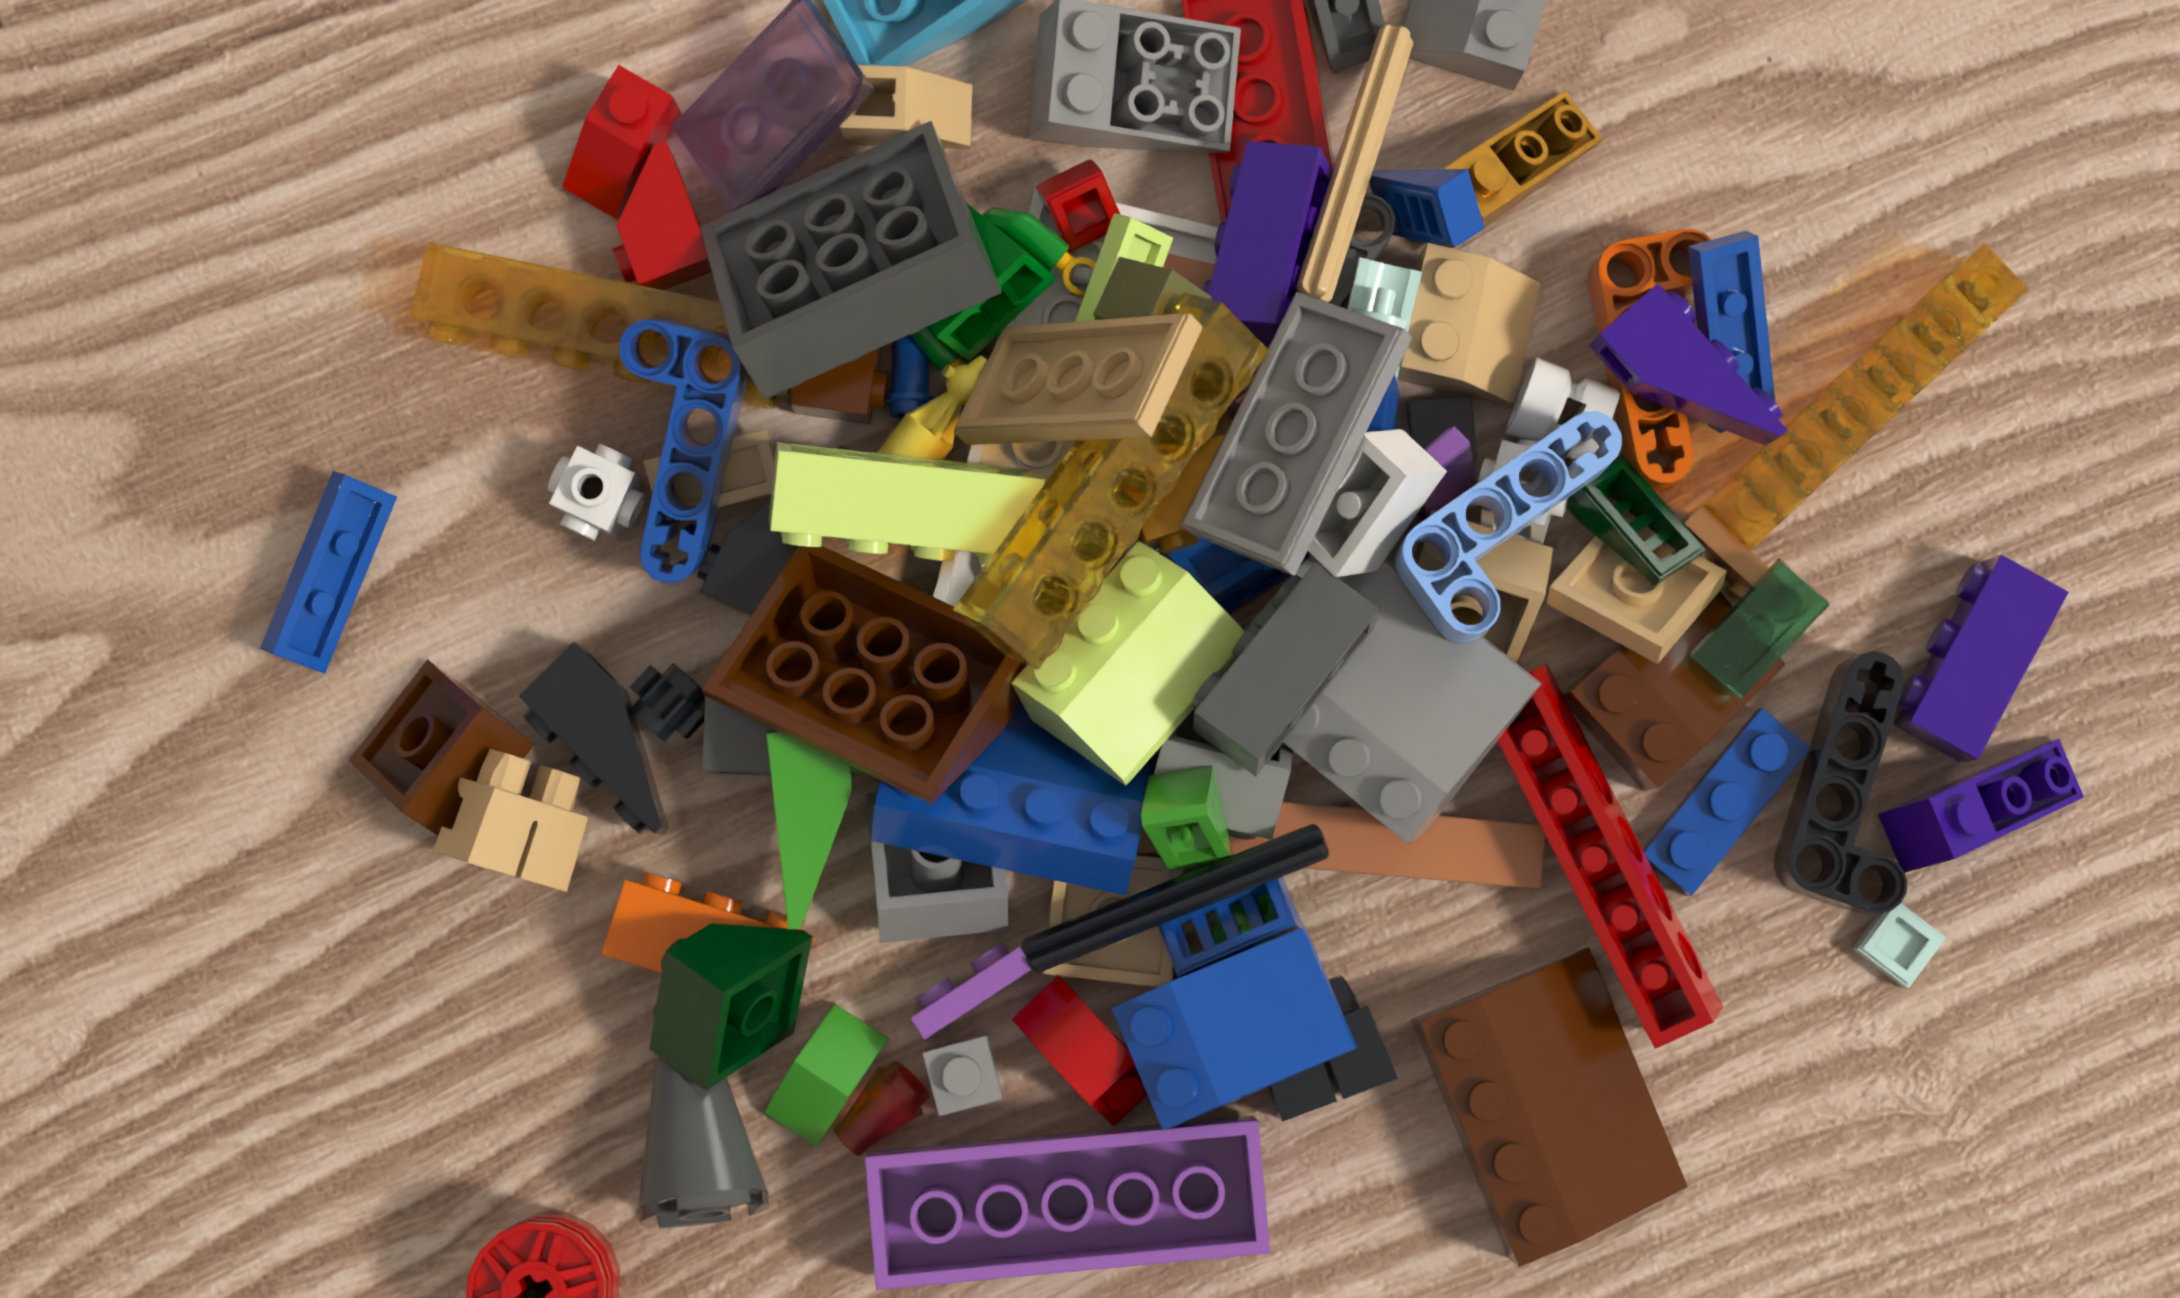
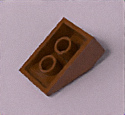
M1719 591L1658 664L1618 643L1572 684L1563 695L1575 716L1642 790L1648 791L1662 786L1705 747L1786 664Z

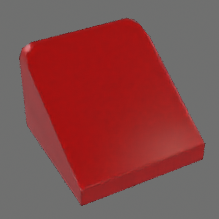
M1093 160L1084 161L1036 185L1039 197L1059 237L1069 245L1068 253L1105 236L1113 214H1120L1105 176Z

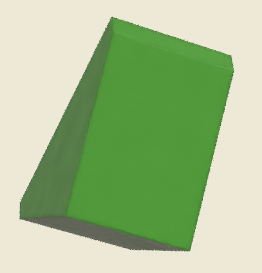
M1213 765L1148 777L1141 810L1142 827L1169 871L1209 865L1232 856Z
M834 1004L794 1060L764 1113L818 1147L889 1038L839 1005Z

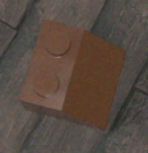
M427 659L350 757L349 761L401 813L438 836L441 827L452 830L463 801L458 792L460 777L477 782L480 770L490 749L524 759L535 744L501 714Z

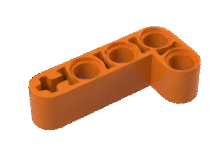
M1681 229L1621 240L1611 244L1592 265L1588 275V287L1598 335L1657 284L1666 293L1675 291L1682 297L1693 293L1692 277L1676 273L1669 262V254L1673 250H1683L1689 253L1688 246L1711 239L1705 233L1696 229ZM1619 261L1627 264L1635 274L1634 287L1621 288L1616 286L1607 274L1608 263ZM1604 363L1608 385L1620 390L1614 414L1622 436L1621 448L1624 457L1654 491H1661L1672 486L1690 471L1694 461V449L1687 415L1660 405L1657 412H1646L1640 409L1635 404L1633 394L1629 392ZM1662 422L1666 424V427L1656 435L1654 434V429L1643 435L1640 433V430H1648ZM1656 448L1659 455H1670L1672 463L1663 471L1659 464H1649L1647 461V455Z

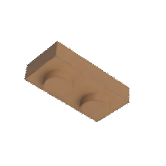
M1702 505L1689 512L1681 521L1706 549L1700 557L1727 570L1725 581L1729 585L1725 591L1746 612L1754 615L1759 611L1766 617L1780 611L1796 593Z

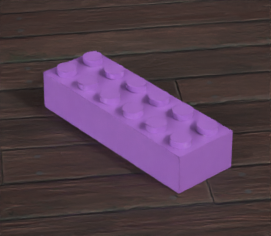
M1253 1115L1188 1121L1166 1130H1162L1160 1124L876 1150L869 1151L865 1156L876 1290L1271 1253L1258 1120Z

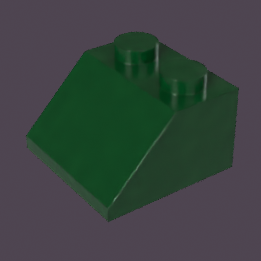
M711 923L686 939L681 938L675 941L665 951L661 961L662 974L657 1003L653 1010L654 1023L649 1049L707 1091L792 1035L795 1029L813 936L801 929L788 930L786 928Z

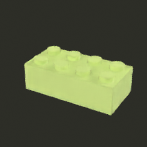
M776 442L769 509L770 531L781 532L782 543L790 545L821 547L823 536L845 538L848 549L857 552L887 554L888 544L893 543L910 545V550L914 551V556L918 558L953 561L954 550L974 552V556L980 558L979 563L1017 568L1020 557L1036 558L1045 479L1032 469Z

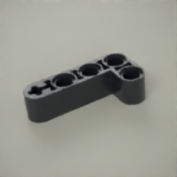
M1871 651L1845 659L1836 667L1809 746L1812 749L1806 756L1774 859L1775 873L1783 886L1794 892L1860 913H1884L1891 911L1901 904L1907 893L1908 882L1905 871L1898 862L1885 855L1854 845L1903 690L1904 676L1902 669L1896 660L1886 653ZM1870 670L1869 680L1878 684L1877 691L1864 694L1865 684L1857 681L1856 677L1857 673ZM1859 705L1857 712H1845V708ZM1843 725L1854 729L1859 735L1861 742L1860 750L1852 760L1843 757L1835 744L1836 734ZM1824 786L1835 789L1840 795L1842 802L1838 816L1832 821L1822 817L1816 806L1817 794ZM1806 846L1814 848L1822 860V871L1812 882L1804 879L1799 874L1796 866L1797 857ZM1869 866L1877 870L1883 882L1882 892L1873 902L1864 899L1858 888L1859 876Z

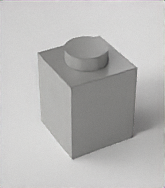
M988 1033L928 1048L923 1051L939 1116L1003 1099L1004 1094Z

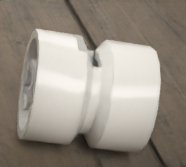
M1536 357L1520 388L1507 422L1505 434L1519 440L1530 439L1540 441L1562 426L1557 424L1566 400L1578 405L1573 417L1584 412L1597 411L1608 415L1612 419L1619 400L1620 390L1589 377L1584 378L1579 383L1571 381L1568 369ZM1592 438L1586 442L1579 440L1565 458L1575 461L1587 452L1595 453L1599 446Z

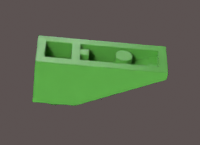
M769 729L766 734L788 930L801 928L853 791L852 774L864 772L775 729Z

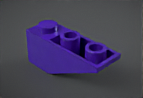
M1659 284L1654 286L1589 344L1621 383L1634 395L1765 446L1788 431L1779 421L1782 417V412L1776 402L1762 389L1755 388L1752 390L1736 372L1739 364L1732 352L1716 339L1709 341L1693 323L1696 320V315L1686 300L1675 291L1666 293Z
M2056 739L1920 794L1879 813L1878 816L1896 859L1906 873L1956 859L2084 798L2060 739Z

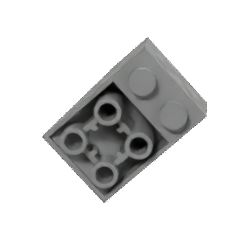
M1056 0L1039 16L1028 138L1091 148L1208 153L1230 152L1241 28L1083 0Z

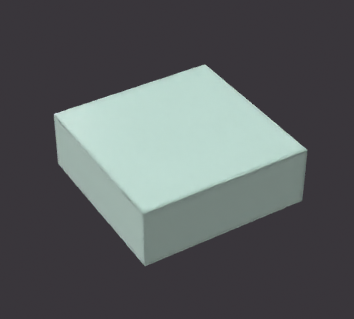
M1901 903L1891 911L1878 913L1852 950L1902 988H1909L1946 937Z

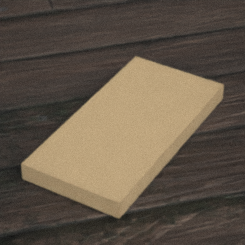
M1190 313L1005 327L953 432L967 445L1152 437L1203 326Z

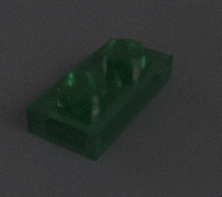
M1778 558L1691 651V656L1741 699L1827 609L1830 603L1782 559Z

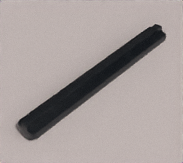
M1307 825L1026 937L1022 941L1025 959L1032 970L1043 972L1325 860L1329 856L1327 842L1317 825Z

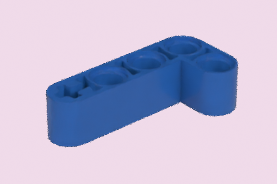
M652 318L633 323L624 331L619 342V354L623 365L632 374L641 378L677 386L640 547V560L644 570L653 579L662 583H676L686 579L699 569L709 549L748 372L733 350L729 334L669 319ZM648 330H655L661 333L668 343V355L660 366H653L647 363L640 354L639 342L642 335ZM711 345L724 348L732 360V370L724 381H715L709 378L702 368V356ZM695 409H704L715 417L717 434L710 444H702L694 440L688 431V418ZM680 472H689L701 481L703 497L697 506H688L681 503L676 497L673 490L674 480ZM667 515L676 520L667 521L665 517ZM679 520H696L697 526L691 523L681 529L678 541V549L687 552L688 558H684L674 566L669 564L670 554L662 551L661 545L675 537Z

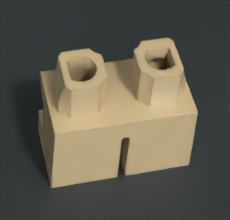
M490 749L480 770L477 782L460 777L458 792L460 797L463 798L452 830L441 827L433 852L567 892L588 821V817L572 812L580 777L540 765L530 797H523L520 795L531 761Z

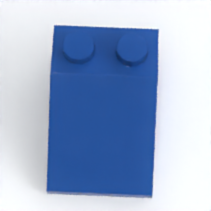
M1306 927L1299 928L1180 977L1111 1008L1162 1130L1186 1123L1358 1048Z

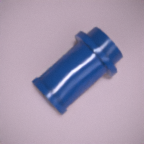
M902 337L894 341L893 347H891V393L885 395V404L890 406V416L897 419H902L907 412H911L935 399L934 396L929 395L930 360L913 337Z

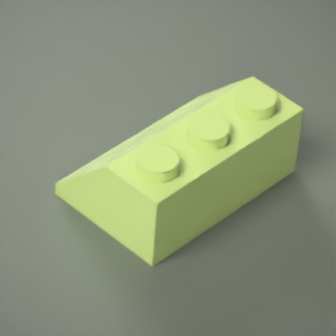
M1138 541L1011 683L1033 722L1126 786L1195 708L1191 702L1205 680L1214 672L1222 677L1237 660L1232 655V650L1245 631L1186 570L1141 541Z

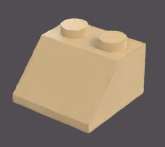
M1427 243L1418 255L1414 270L1421 271L1422 275L1408 331L1413 338L1401 360L1397 380L1464 396L1471 395L1473 398L1513 407L1516 401L1541 283L1491 257Z
M1431 510L1429 517L1437 511ZM1467 521L1469 527L1480 534H1491L1496 531L1495 529ZM1512 536L1476 562L1496 588L1500 597L1501 608L1497 621L1482 636L1517 663L1546 595L1553 548ZM1429 542L1418 543L1413 556L1415 563L1426 571L1442 569L1444 566V556L1441 550ZM1457 595L1452 598L1451 611L1468 625H1476L1481 622L1482 609L1473 597Z

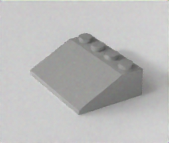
M1310 554L1299 567L1296 574L1303 578L1315 562L1322 567L1324 566ZM1385 559L1377 571L1337 577L1379 608L1375 628L1283 743L1409 844L1426 833L1542 683L1483 636L1471 643H1455L1447 640L1438 632L1402 582L1396 567ZM1274 597L1244 631L1254 622L1261 627L1266 624L1277 610L1272 605ZM1452 612L1453 616H1454L1460 623H1463V624H1465V625H1468L1467 623H1465L1463 620H1461L1458 616H1456V615Z

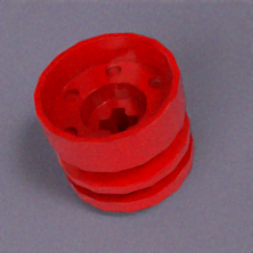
M543 1212L521 1220L500 1232L479 1251L467 1276L466 1298H528L525 1290L533 1284L532 1279L536 1283L545 1279L551 1283L553 1290L545 1298H618L620 1268L611 1243L595 1225L570 1213Z

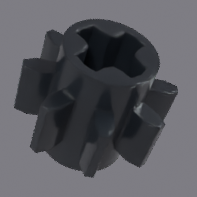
M674 662L663 674L655 667L649 665L630 686L640 698L629 710L662 741L665 742L675 731L684 738L689 739L703 724L704 712L698 708L705 699L702 688Z

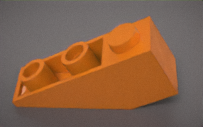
M645 871L642 883L635 880L624 881L601 955L662 973L661 961L665 951L678 939H686L711 923L788 929L787 915L768 909L765 921L740 913L743 905L741 900L707 890L704 900L699 901L679 894L682 882ZM815 936L812 938L811 946L814 944Z

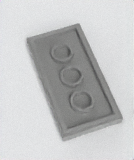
M1296 292L1180 527L1196 537L1295 576L1413 337L1404 328Z

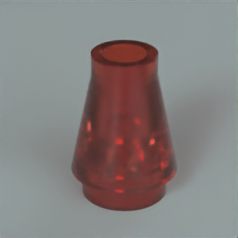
M893 1061L886 1069L878 1067L844 1119L834 1128V1132L846 1148L855 1155L861 1156L872 1145L923 1114L921 1106L930 1098L929 1093L922 1082L900 1062Z

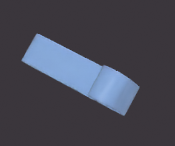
M1591 411L1573 417L1419 523L1407 534L1395 556L1396 570L1402 582L1435 628L1447 640L1455 643H1471L1479 639L1497 621L1501 610L1500 597L1496 588L1476 561L1599 477L1618 456L1622 446V436L1617 423L1608 415ZM1592 438L1597 442L1599 448L1595 453L1587 452L1573 461L1568 468L1566 467L1562 458L1568 455L1579 440L1586 442ZM1527 469H1533L1542 473L1549 483L1548 495L1544 497L1528 495L1519 483V473ZM1471 506L1488 508L1496 518V531L1491 534L1475 532L1466 521V509ZM1419 542H1429L1436 545L1444 556L1443 568L1437 571L1421 569L1412 557L1413 545ZM1457 595L1473 597L1482 609L1481 622L1476 625L1460 623L1451 611L1452 598Z

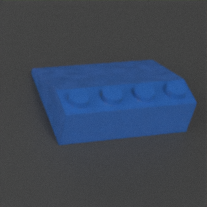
M1020 702L1003 731L932 805L880 780L874 803L871 841L1126 896L1142 829L1141 810L1147 781L1153 772L1156 752L1125 786L1033 722L1022 702Z

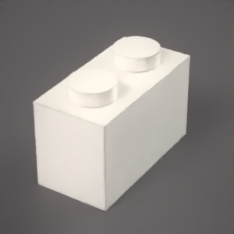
M1402 429L1366 432L1308 551L1334 577L1377 571L1447 471Z

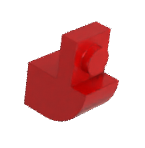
M1059 975L1012 1018V1021L1060 1075L1113 1127L1147 1096L1129 1049Z

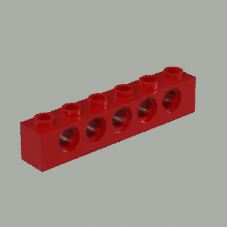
M1545 664L1529 672L1542 685L1498 739V743L1650 1041L1656 1049L1714 1023L1723 1009V1005L1548 664Z

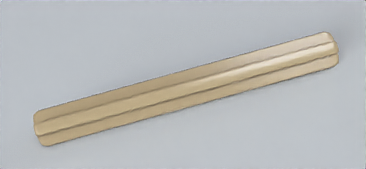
M1387 24L1381 27L1377 33L1296 284L1297 291L1301 294L1325 302H1329L1333 298L1413 47L1410 31L1403 26L1394 27Z

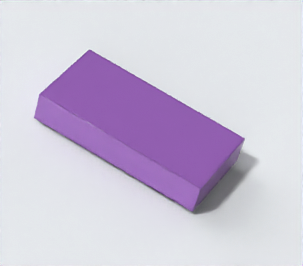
M1455 426L1453 428L1449 427L1424 449L1447 472L1417 513L1423 521L1429 517L1431 510H1440L1476 485L1470 442Z

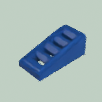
M1468 169L1374 170L1369 181L1372 193L1383 198L1392 207L1395 215V229L1392 235L1440 246H1458L1485 228Z
M1282 876L1161 924L1158 927L1178 977H1183L1304 926L1285 879ZM1267 894L1277 918L1267 923L1257 901V897ZM1242 903L1252 927L1251 930L1244 933L1241 932L1231 907ZM1215 912L1218 914L1228 939L1217 944L1206 916ZM1193 921L1204 949L1203 951L1196 954L1192 953L1181 924Z

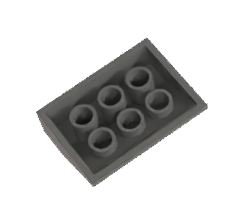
M932 121L700 226L732 348L764 400L1002 293L986 248Z

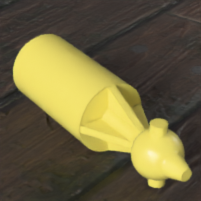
M980 355L969 364H962L955 368L950 364L946 365L942 375L947 378V392L915 410L907 412L876 453L943 460L953 448L955 436L953 431L959 419L962 403H967L988 360Z

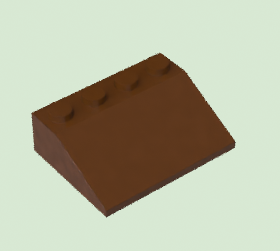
M799 546L702 687V693L704 696L932 805L1003 731L1021 700L1011 682L1032 660L1031 644L1029 640L826 547Z
M1589 947L1411 1019L1506 1254L1519 1267L1577 1244L1688 1187Z

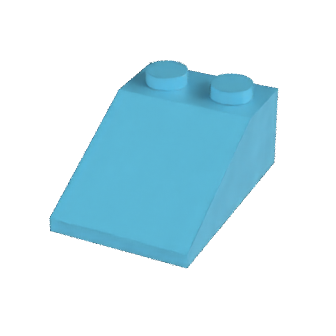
M823 0L855 64L878 66H909L997 21L1026 1Z

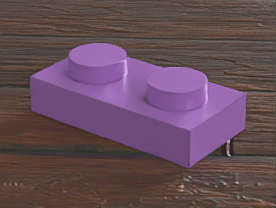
M1000 943L970 963L976 975L955 988L949 978L916 998L923 1010L912 1016L911 1020L924 1040L1032 970L1025 959L1026 956L1023 953L1022 947L1019 946L1009 953L1004 944Z

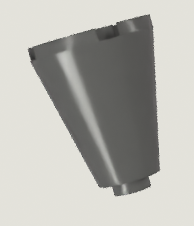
M665 1060L657 1062L654 1067L637 1210L639 1212L640 1226L647 1227L657 1216L659 1228L689 1227L730 1221V1207L744 1204L748 1206L749 1216L769 1209L768 1190L727 1077L706 1091Z

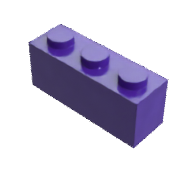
M1247 141L1242 163L1237 164L1231 174L1230 195L1232 201L1227 221L1221 222L1216 232L1215 252L1217 260L1211 280H1207L1202 288L1204 292L1212 296L1203 318L1221 343L1269 348L1296 292H1298L1296 284L1333 172L1320 147Z
M2002 554L1983 561L1981 565L1976 562L1973 563L1962 577L1956 589L1955 595L1962 600L1952 619L1943 618L1927 642L1925 650L1932 655L1921 676L1913 673L1903 686L1897 706L1902 710L1894 726L1960 763L1978 760L2069 592Z

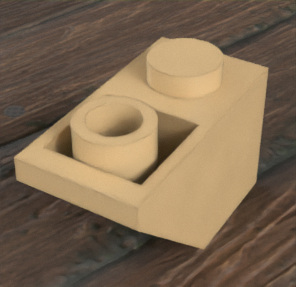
M843 64L840 129L845 145L876 146L932 121L943 148L971 149L973 86L970 83L907 66Z

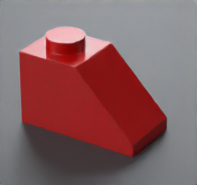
M618 65L585 118L562 188L618 221L653 145L665 140L667 141L682 117L674 97Z
M666 140L654 144L616 225L623 244L613 248L616 261L626 284L637 280L638 285L647 297L712 272L700 230V223L674 155Z

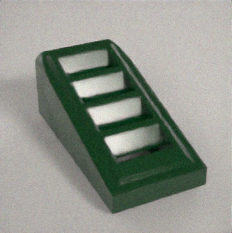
M1624 455L1615 459L1599 477L1569 497L1566 508L1571 514L1655 586L1700 557L1706 550ZM1611 496L1618 503L1612 505L1607 498ZM1628 511L1636 517V519L1629 523L1622 517ZM1646 527L1656 533L1645 541L1637 534ZM1667 542L1676 551L1660 561L1653 551Z

